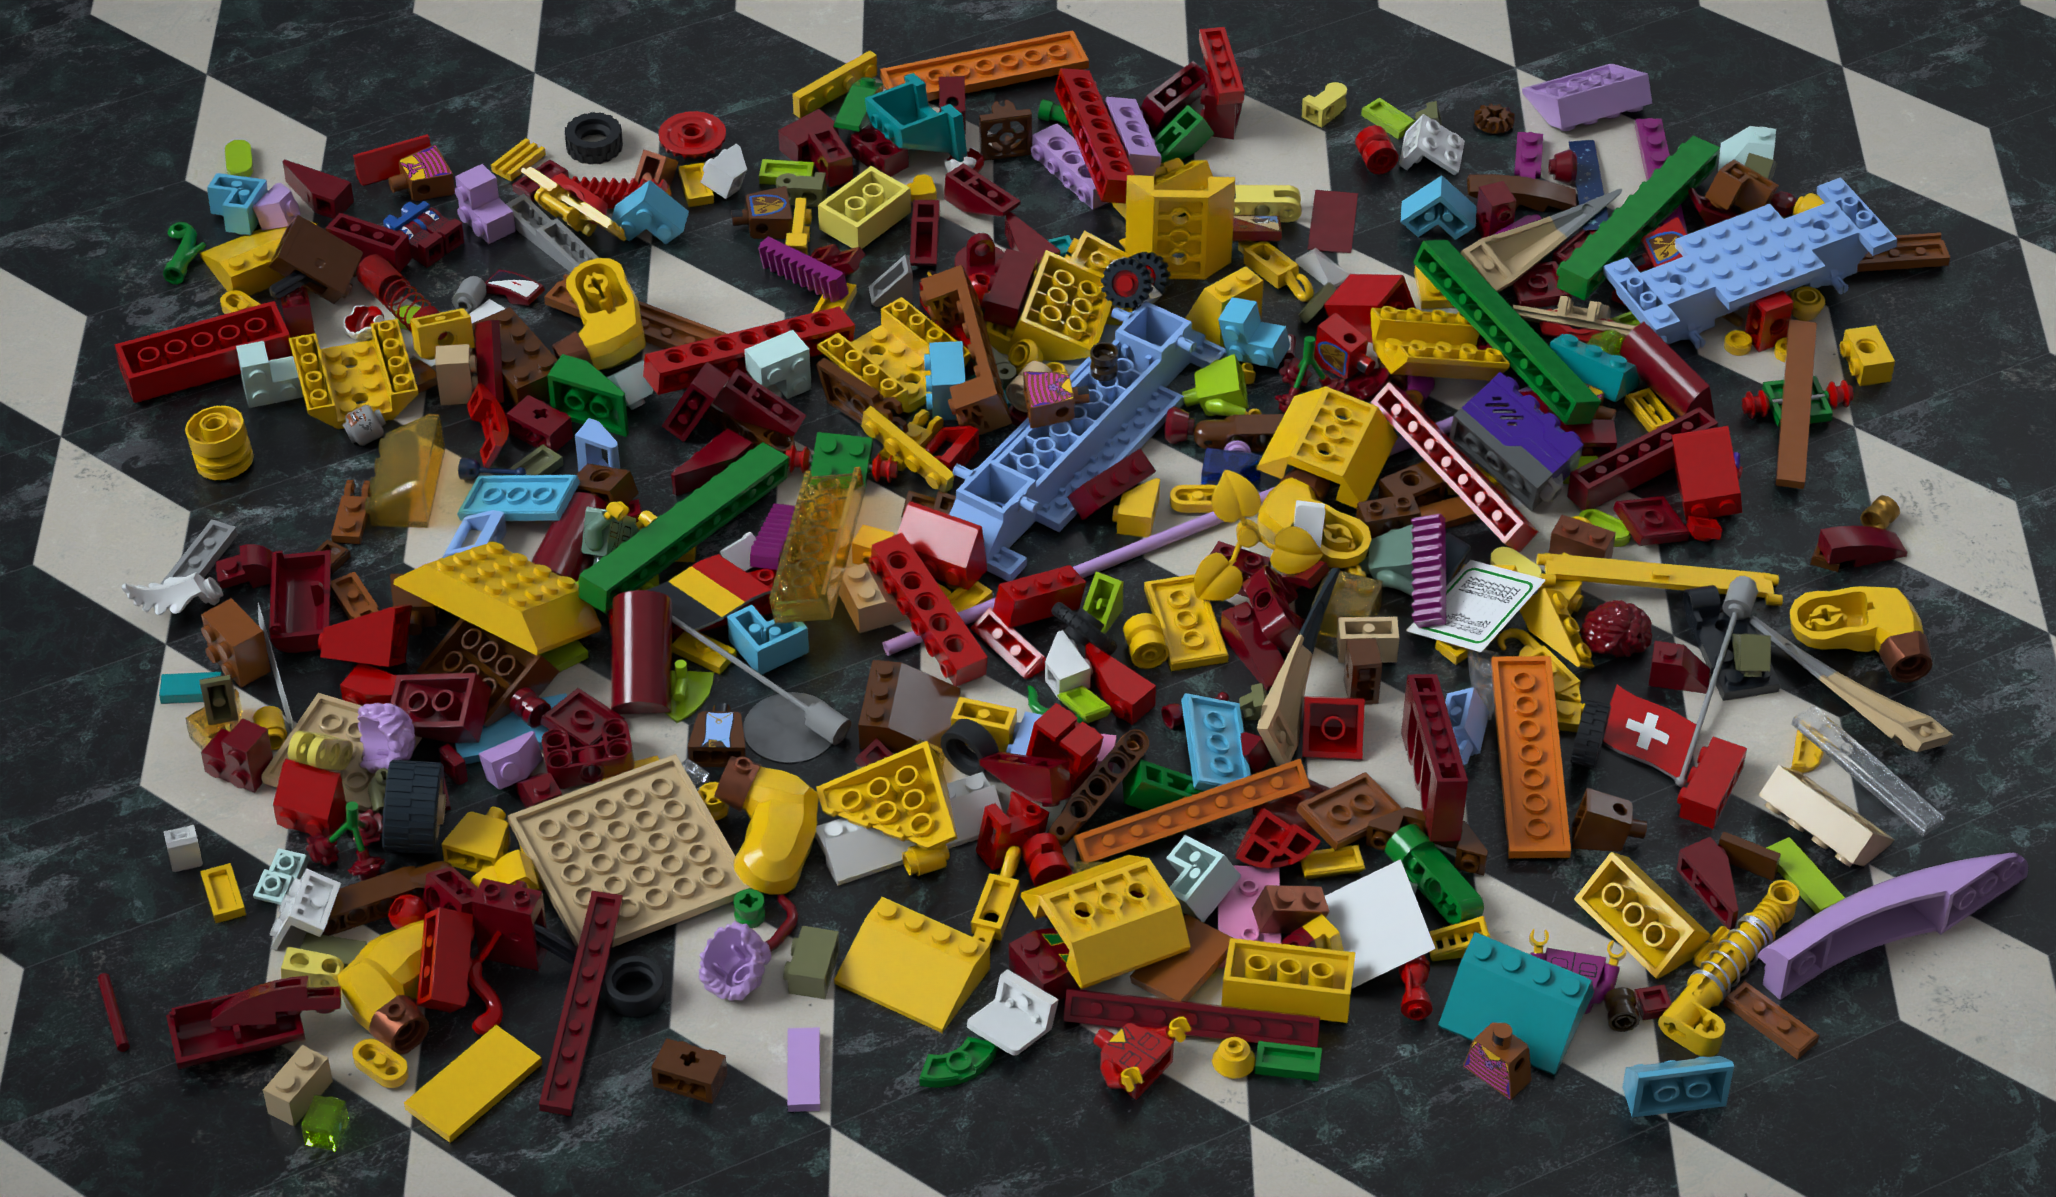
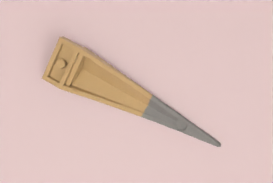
M1617 189L1544 219L1482 238L1463 249L1460 254L1497 292H1500L1506 287L1513 285L1618 197L1622 189Z
M1751 617L1749 622L1764 635H1770L1771 641L1899 746L1903 744L1909 750L1920 752L1946 745L1950 741L1953 734L1931 716L1906 707L1853 681L1812 657L1757 617Z

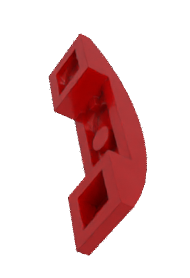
M478 383L467 403L471 420L480 422L486 440L480 449L483 466L489 469L494 464L508 438L509 427L506 415L498 400L484 384Z

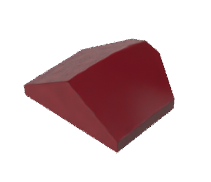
M1694 188L1688 190L1695 207L1707 227L1739 216L1734 206L1728 210L1725 208L1719 209L1710 203L1711 200L1698 195Z

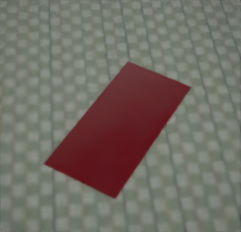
M1315 190L1307 250L1316 248L1319 251L1351 253L1358 193Z

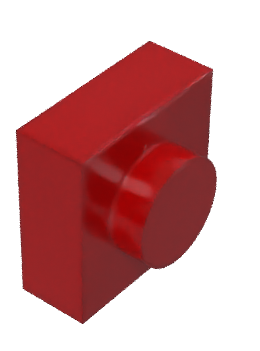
M1688 516L1686 527L1695 539L1705 542L1710 541V539L1720 540L1722 528L1716 519Z

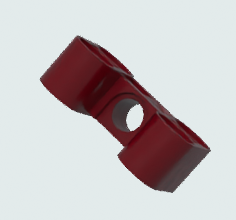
M1264 565L1245 580L1242 586L1250 599L1260 623V629L1265 637L1289 654L1305 622L1303 618L1294 613L1289 607V604L1298 598V594L1286 578L1269 566Z
M621 718L608 719L601 726L603 741H600L599 744L575 748V746L570 747L569 736L563 729H551L543 734L542 746L547 773H551L559 789L584 784H595L603 781L604 778L614 777L634 769L635 761L628 724L625 720Z

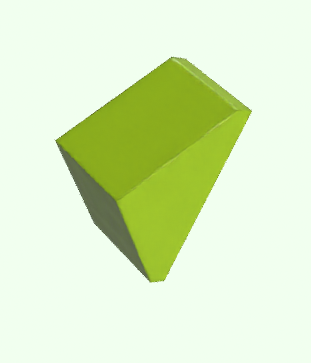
M1096 571L1083 609L1105 625L1101 632L1106 634L1123 611L1124 582Z

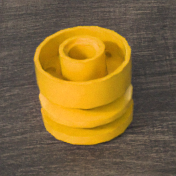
M213 406L199 411L189 419L185 432L197 471L204 478L212 480L233 478L246 471L252 464L254 454L244 419L237 409L229 406Z

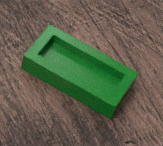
M1258 1041L1255 1074L1319 1081L1322 1048Z

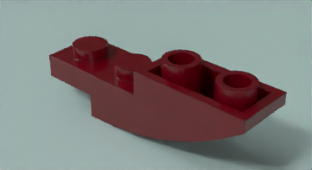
M308 976L289 977L260 984L238 993L213 1009L210 1021L211 1027H219L221 1030H233L232 1025L239 1024V1026L251 1025L252 1028L263 1029L271 1024H276L278 1012H283L286 1015H297L309 1010H315L320 1014L332 1013L335 1009H341V986L309 988Z

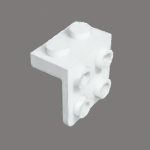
M1007 969L1000 974L995 999L968 1019L967 1028L1011 1055H1018L1052 1029L1058 999Z

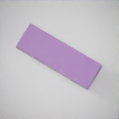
M820 1027L788 1028V1112L820 1111Z

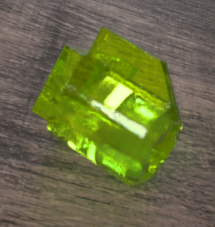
M1609 329L1592 335L1587 345H1596L1610 355H1619L1625 338L1620 332Z

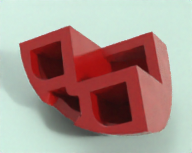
M1263 808L1260 809L1242 839L1235 858L1259 868L1283 867L1305 858L1321 841L1298 825H1289Z

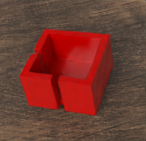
M1055 703L1034 722L1026 755L1069 761L1071 792L1073 794L1095 770L1098 760L1097 755L1100 753L1104 736L1083 721L1079 724L1077 722L1078 718L1070 710H1066L1058 703Z

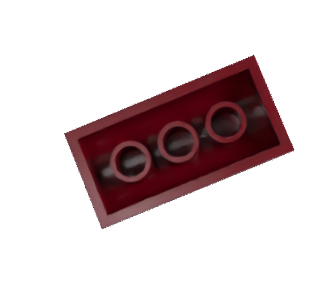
M1644 321L1633 328L1621 345L1620 356L1626 358L1627 362L1636 365L1638 376L1679 417L1701 407L1715 419L1710 386Z
M584 492L574 493L560 521L552 522L531 562L537 565H545L551 569V572L559 576L570 577L577 582L581 573L585 569L592 567L594 556L583 554L581 550L586 507L606 510L608 504L593 494Z
M648 590L620 593L613 598L611 710L619 715L671 712L672 599L663 593Z

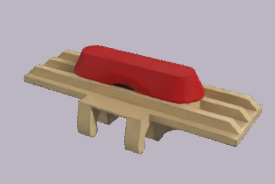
M1560 296L1558 309L1553 310L1513 305V309L1523 317L1524 321L1539 323L1542 334L1545 336L1557 338L1562 334H1570L1576 336L1578 341L1609 347L1616 337L1625 339L1629 332L1636 327L1611 320L1610 307L1603 305L1601 302L1590 301L1587 309L1573 306L1574 302L1570 297ZM1570 326L1582 327L1583 329H1573Z

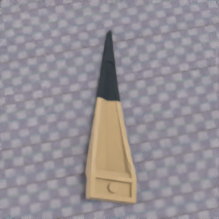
M1340 568L1331 569L1262 705L1257 730L1276 766L1291 762L1298 747L1303 701L1312 656Z

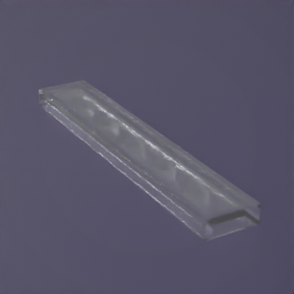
M1815 705L1794 716L1791 724L1919 835L1924 837L1943 825L1946 817Z

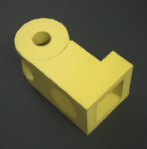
M1333 82L1327 84L1325 90L1316 97L1306 96L1302 100L1301 117L1322 128L1346 108L1347 87L1342 83Z
M287 946L281 966V979L308 976L309 987L311 988L339 986L337 977L343 970L344 963L333 955Z

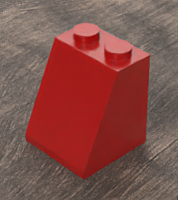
M1350 274L1324 304L1328 317L1334 313L1339 314L1362 333L1370 343H1372L1371 308H1382L1383 306H1390L1398 310L1416 308L1404 275Z
M1723 426L1672 435L1675 472L1686 522L1688 521V516L1713 518L1743 513L1741 491L1729 427Z
M404 604L389 607L323 628V632L320 633L318 638V649L321 650L320 657L386 667L406 663L412 605Z

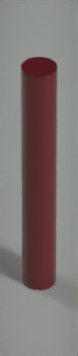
M102 973L97 977L117 1050L124 1052L130 1048L110 975Z

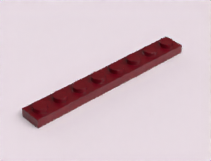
M592 890L539 1102V1111L568 1116L572 1114L623 904V895Z
M1069 988L1066 990L1063 1020L1066 1022L1123 1028L1125 1024L1132 1023L1139 1027L1162 1028L1169 1026L1170 1022L1177 1017H1185L1192 1028L1190 1032H1184L1185 1035L1218 1039L1238 1037L1246 1042L1254 1043L1264 1041L1317 1047L1320 1016Z

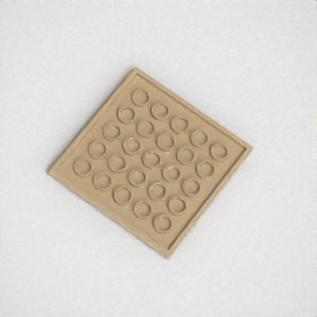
M676 754L508 815V823L525 855L532 860L534 871L537 872L543 888L574 945L577 947L592 890L623 895V904L612 947L733 902L738 892L752 889L744 884L734 871V858L736 856Z

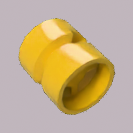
M1141 613L1128 619L1123 626V632L1134 665L1139 668L1149 669L1157 667L1166 661L1169 650L1158 617L1150 613Z

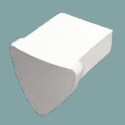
M748 532L738 541L722 549L720 553L722 557L743 571L752 568L750 567L751 546L754 544V540L756 541V538L751 532Z

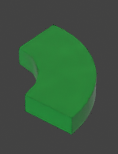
M967 1037L962 1046L950 1053L942 1055L928 1054L919 1078V1086L949 1087L975 1078L992 1063L997 1055L998 1046L986 1040Z

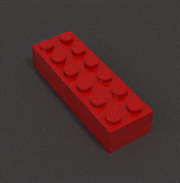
M275 301L115 344L119 368L134 403L241 374L236 346L264 341L269 361L293 356L289 344L290 334Z

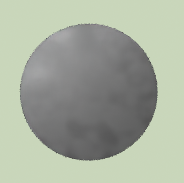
M788 692L807 706L823 701L809 694ZM780 694L767 697L757 703L747 714L743 725L744 737L751 749L760 756L772 761L783 763L806 761L820 755L832 745V743L805 726L806 719L804 718L805 711Z

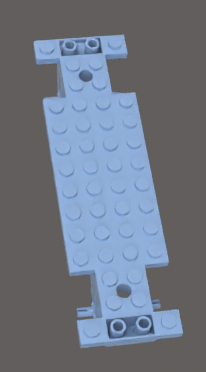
M1147 301L1132 312H1127L1116 306L1112 310L1111 317L1123 321L1122 325L1115 331V340L1111 343L1118 349L1117 376L1110 381L1094 379L1090 374V364L1092 361L1088 357L1070 375L1072 387L1088 386L1090 398L1089 403L1074 404V418L1072 420L1030 428L1029 418H1027L979 467L970 470L957 464L953 469V475L965 481L956 490V500L949 515L982 526L987 571L1006 581L1014 580L1027 566V557L1009 548L1035 521L1060 532L1078 513L1067 496L1087 481L1140 449L1166 422L1168 409L1173 406L1180 408L1183 405L1184 396L1166 387L1189 363L1204 368L1214 360H1221L1227 357L1224 347L1206 340V335L1193 330L1191 321Z

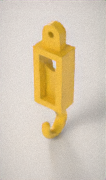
M1255 241L1238 242V249L1244 254V264L1274 287L1279 289L1288 285L1296 298L1302 302H1309L1313 298V286L1306 276L1299 274V265L1267 241H1260L1258 243ZM1297 280L1302 282L1305 288V292L1303 291Z
M1011 846L1007 850L1000 875L989 873L971 921L973 937L989 944L990 948L994 939L1002 941L1020 892L1019 880L1012 879L1016 874L1021 857V849L1018 846ZM988 913L997 914L999 916L997 923L984 920L985 915Z

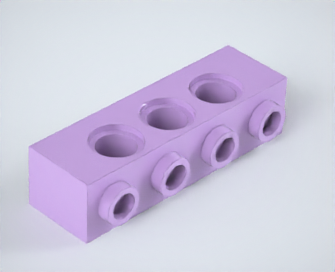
M1106 97L1104 105L1108 109L1111 121L1114 122L1116 133L1120 136L1121 144L1127 152V158L1133 166L1134 174L1154 176L1156 168H1159L1161 165V154L1157 151L1155 140L1149 132V126L1143 118V112L1140 110L1136 99Z
M1057 123L1032 135L1031 153L1034 159L1042 163L1066 188L1074 192L1080 201L1085 202L1092 210L1109 203L1101 202L1077 142L1066 130Z

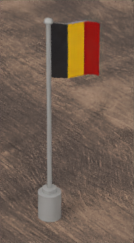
M718 554L695 563L669 581L648 590L663 593L672 599V622L803 709L805 711L806 727L833 745L839 744L845 738L851 727L850 719L823 701L807 706L697 632L702 628L723 620L750 601L773 593L771 588Z

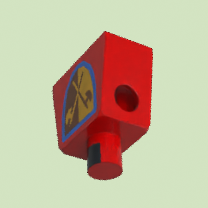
M1679 217L1672 219L1641 239L1644 253L1631 258L1633 265L1639 272L1683 257L1675 248V239L1687 235Z
M1334 313L1318 325L1314 359L1319 367L1339 377L1349 379L1358 371L1365 375L1370 374L1376 365L1373 359L1366 356L1367 338L1339 314Z

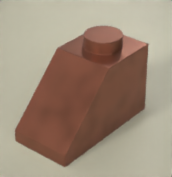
M643 150L635 180L640 184L642 179L646 181L655 179L660 184L661 180L664 179L671 186L679 161Z

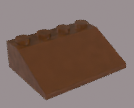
M462 618L459 619L417 670L420 674L477 673L492 689L484 720L486 727L512 712L509 708L510 700L518 690L529 687L539 696L560 672L542 655L536 656Z

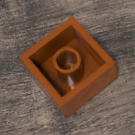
M232 598L201 614L204 626L201 628V631L208 645L205 649L206 654L212 663L215 664L217 662L221 666L225 675L231 674L232 679L242 688L271 672L264 631Z

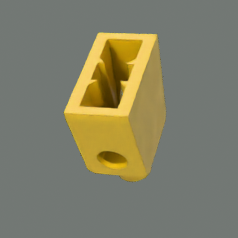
M491 807L486 815L468 812L442 842L444 861L449 862L454 867L476 873L487 867L494 866L502 856L507 854L511 842L509 823L504 820L506 818L505 812L498 807Z

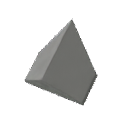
M905 254L868 286L872 305L875 307L886 306L900 297H903L909 303H913V274L909 256Z

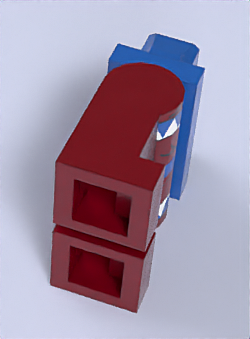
M409 201L401 209L402 216L400 218L390 214L383 220L384 227L409 235L411 257L426 268L444 257V253L448 254L464 243L462 222L455 218L451 221L448 220L439 211L430 208V204L425 201L419 205ZM448 237L453 239L451 243H449ZM429 251H432L434 254L429 257Z

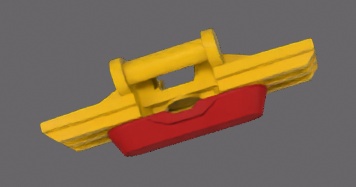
M533 167L521 169L522 173L540 186L535 193V201L557 218L559 216L575 231L579 232L580 230L588 237L592 235L597 225H599L619 239L626 240L624 229L606 216L608 204L563 173L549 179Z

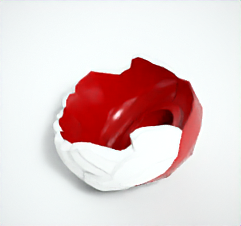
M973 147L969 148L967 152L968 157H964L962 162L955 160L950 155L949 158L945 159L946 169L950 172L964 163L979 173L984 166L983 154H980Z
M358 305L353 308L351 314L345 316L343 327L350 338L355 341L372 340L370 324L384 321V314L377 306L366 307Z

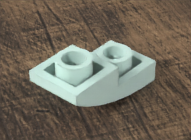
M278 848L270 869H264L253 894L254 899L281 905L284 896L288 895L294 879H301L309 862L307 855Z

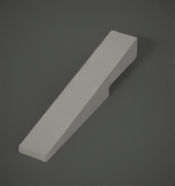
M525 194L506 203L513 211L515 230L569 272H572L575 267L585 261L599 258L558 218L551 220Z

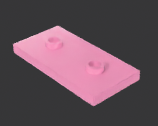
M1234 866L1241 877L1218 904V930L1236 939L1281 944V933L1259 932L1252 910L1253 905L1266 885L1280 886L1279 867ZM1226 959L1218 968H1225Z

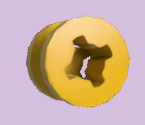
M709 782L702 785L698 793L713 819L720 820L729 812V805L714 797L719 783Z

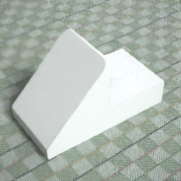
M1296 500L1293 526L1306 530L1313 537L1319 548H1321L1325 504Z
M194 825L164 831L173 872L202 866L203 862Z

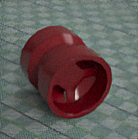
M529 687L518 690L511 698L509 704L510 710L518 717H522L523 721L531 728L541 726L542 716L551 709L550 704L544 699L538 698L537 693Z

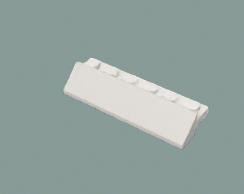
M983 772L947 783L958 838L946 844L948 849L978 839L985 806L996 803L1002 810L995 785L991 786ZM846 818L818 825L815 837L826 856V865L837 886L902 865V852L908 851V847L916 845V843L908 840L903 842L886 836L882 831L874 828L866 829L852 824Z

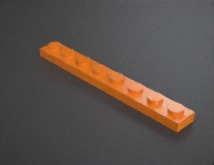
M1300 758L1073 837L1082 863L1085 865L1309 788L1310 784Z

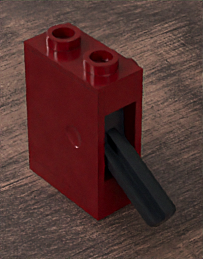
M485 878L482 879L471 901L478 950L480 951L497 931L501 932L500 937L485 959L539 971L549 951L566 962L574 964L578 947L547 929L542 891L529 889L524 881H517L515 885Z

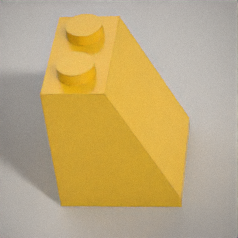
M1245 266L1204 288L1185 319L1192 322L1193 330L1206 335V340L1225 348L1218 321L1220 315L1230 299L1234 297L1256 301L1261 319L1264 280Z

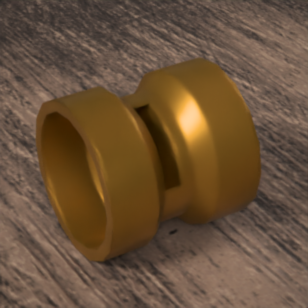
M1879 496L1871 506L1862 512L1860 517L1863 526L1886 529L1889 523H1892L1900 515V508L1891 497Z

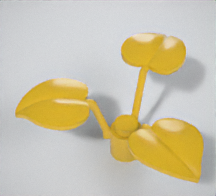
M1224 470L1213 492L1211 504L1215 515L1224 522L1232 523L1240 518L1241 522L1236 527L1238 542L1235 544L1236 547L1229 561L1223 554L1217 552L1206 556L1201 561L1194 578L1195 595L1199 600L1222 601L1232 598L1239 592L1243 577L1240 569L1233 566V564L1236 562L1242 546L1250 548L1254 547L1258 542H1262L1266 547L1273 550L1270 556L1271 565L1276 570L1285 574H1297L1306 571L1321 559L1323 552L1313 537L1306 530L1297 526H1288L1281 529L1275 536V545L1265 539L1263 535H1260L1257 524L1252 520L1245 519V517L1255 516L1260 510L1261 499L1257 489L1242 475L1230 470Z

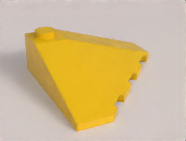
M928 741L816 787L822 811L824 814L832 817L837 815L846 818L852 824L866 829L874 828L880 830L886 836L903 842L905 840L914 842L920 848L929 851L958 839L947 782L941 762Z

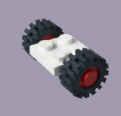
M1141 252L1129 258L1122 257L1113 260L1103 273L1104 278L1101 279V283H1103L1104 287L1101 288L1102 292L1106 293L1107 296L1105 298L1108 301L1111 300L1113 302L1112 305L1121 306L1120 308H1132L1140 304L1142 305L1145 301L1153 304L1167 290L1165 288L1170 283L1168 277L1171 274L1167 270L1168 264L1162 261L1163 258L1161 256H1156V253Z

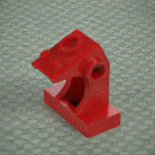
M1014 791L1010 793L1011 799L1006 815L996 803L985 806L976 846L977 854L991 870L1001 868L1009 847L1018 846L1021 849L1029 838L1045 833L1050 812Z

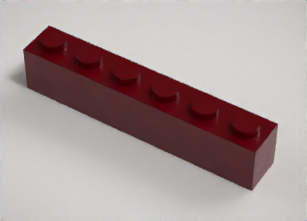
M1698 407L1570 472L1567 497L1582 511L1594 509L1674 468L1672 435L1717 428L1718 422L1701 407Z

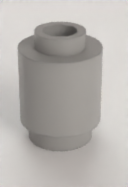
M470 276L464 279L452 298L453 306L456 309L464 308L468 314L477 309L486 296L485 282L477 276Z

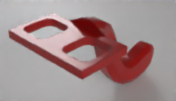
M499 931L476 954L468 973L470 986L486 1004V1012L472 1023L473 1030L480 1035L486 1034L495 1025H499L503 1015L502 1004L498 995L482 977L481 964L500 937L501 932Z

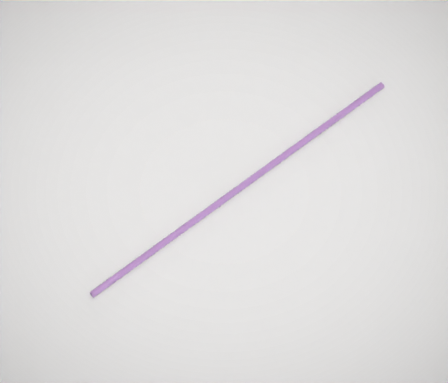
M1528 386V387H1525V388L1520 389V390H1518V391H1533V390ZM1453 416L1435 424L1447 434L1451 431ZM1403 436L1399 437L1389 456L1412 448V446ZM1273 488L1259 493L1261 505ZM1212 511L1076 565L1073 568L1082 578L1095 574L1096 571H1103L1221 524L1224 521L1219 519ZM996 598L960 611L958 614L965 625L975 622L989 607L993 609ZM910 631L883 642V649L889 656L924 641L921 636H917L914 631Z

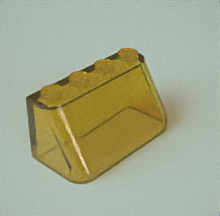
M435 414L425 415L386 433L385 438L380 439V458L375 459L376 476L371 477V497H367L365 502V512L370 514L372 526L428 528L445 454L441 416Z

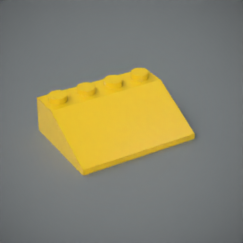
M287 227L262 230L261 228L252 232L251 235H244L200 253V257L227 292L238 290L250 296L269 288L274 283L285 278V276L268 266Z
M881 897L865 918L834 978V984L943 1033L990 970V945Z

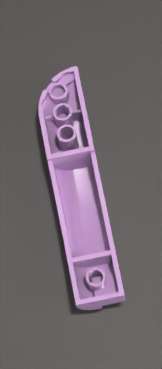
M2018 853L1982 856L1921 869L1859 891L1822 910L1762 949L1758 954V958L1766 964L1762 985L1781 1000L1823 971L1869 949L1937 931L1941 935L2025 879L2028 874V863Z

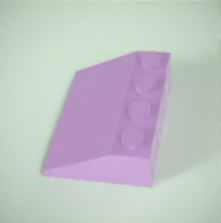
M1615 64L1600 66L1522 88L1524 96L1550 126L1560 128V131L1573 130L1575 125L1582 123L1584 125L1595 124L1599 118L1603 117L1616 118L1621 115L1620 112L1641 111L1643 106L1652 104L1648 74Z

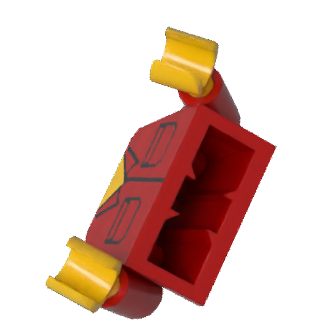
M1177 1017L1170 1022L1169 1026L1162 1028L1139 1027L1128 1023L1116 1035L1105 1028H1101L1095 1035L1093 1044L1102 1049L1100 1070L1107 1086L1110 1089H1123L1132 1098L1137 1100L1173 1062V1041L1183 1042L1186 1039L1184 1032L1192 1030L1186 1018Z

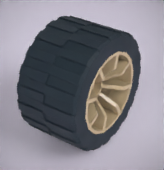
M407 760L390 761L385 787L382 828L383 849L386 852L430 855L437 853L446 805V794H443L444 766L442 763Z

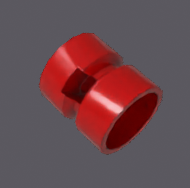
M1377 125L1368 126L1358 133L1355 145L1371 173L1384 174L1396 166L1399 155L1383 127Z
M1051 833L1037 834L1023 844L1021 855L1026 867L1029 869V874L1035 887L1067 877L1068 873L1072 872L1063 854L1059 840L1055 835Z

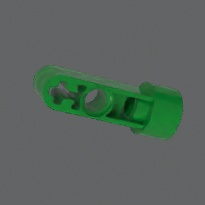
M1407 825L1398 830L1389 839L1385 847L1386 855L1393 863L1401 859L1407 877L1418 885L1417 888L1447 922L1454 925L1483 915L1484 903L1481 896L1437 849L1435 844L1430 841L1429 837L1418 825Z

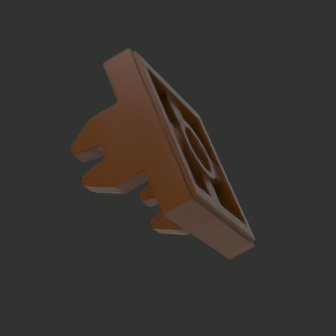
M1005 100V106H1000L999 102L995 101L991 107L992 114L979 115L980 154H983L985 161L1032 155L1031 109L1016 110L1015 105L1009 100ZM1011 122H1019L1024 127V130L1015 131L1011 128ZM1002 123V129L996 134H988L993 125ZM1004 133L1013 134L1012 138L1009 135H1005V141L1000 140V136Z

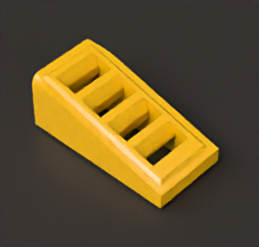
M1484 916L1430 931V936L1436 948L1429 952L1431 960L1440 961L1463 958L1474 932L1491 938ZM1467 937L1468 941L1462 942L1461 938ZM1448 939H1455L1456 945L1450 946ZM1442 940L1444 948L1438 950L1436 941Z

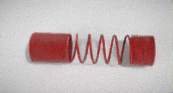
M370 255L364 258L357 267L356 276L358 281L385 305L411 333V322L410 324L406 322V316L409 309L415 303L422 301V306L412 315V319L440 313L382 255ZM406 288H409L408 294L400 302L393 304L404 294ZM411 295H416L413 303L407 308L404 317H400L399 312L403 301ZM399 304V306H398V308H397V314H396V313H395L396 311L393 310V306H396V305ZM448 332L441 333L438 340L444 339Z

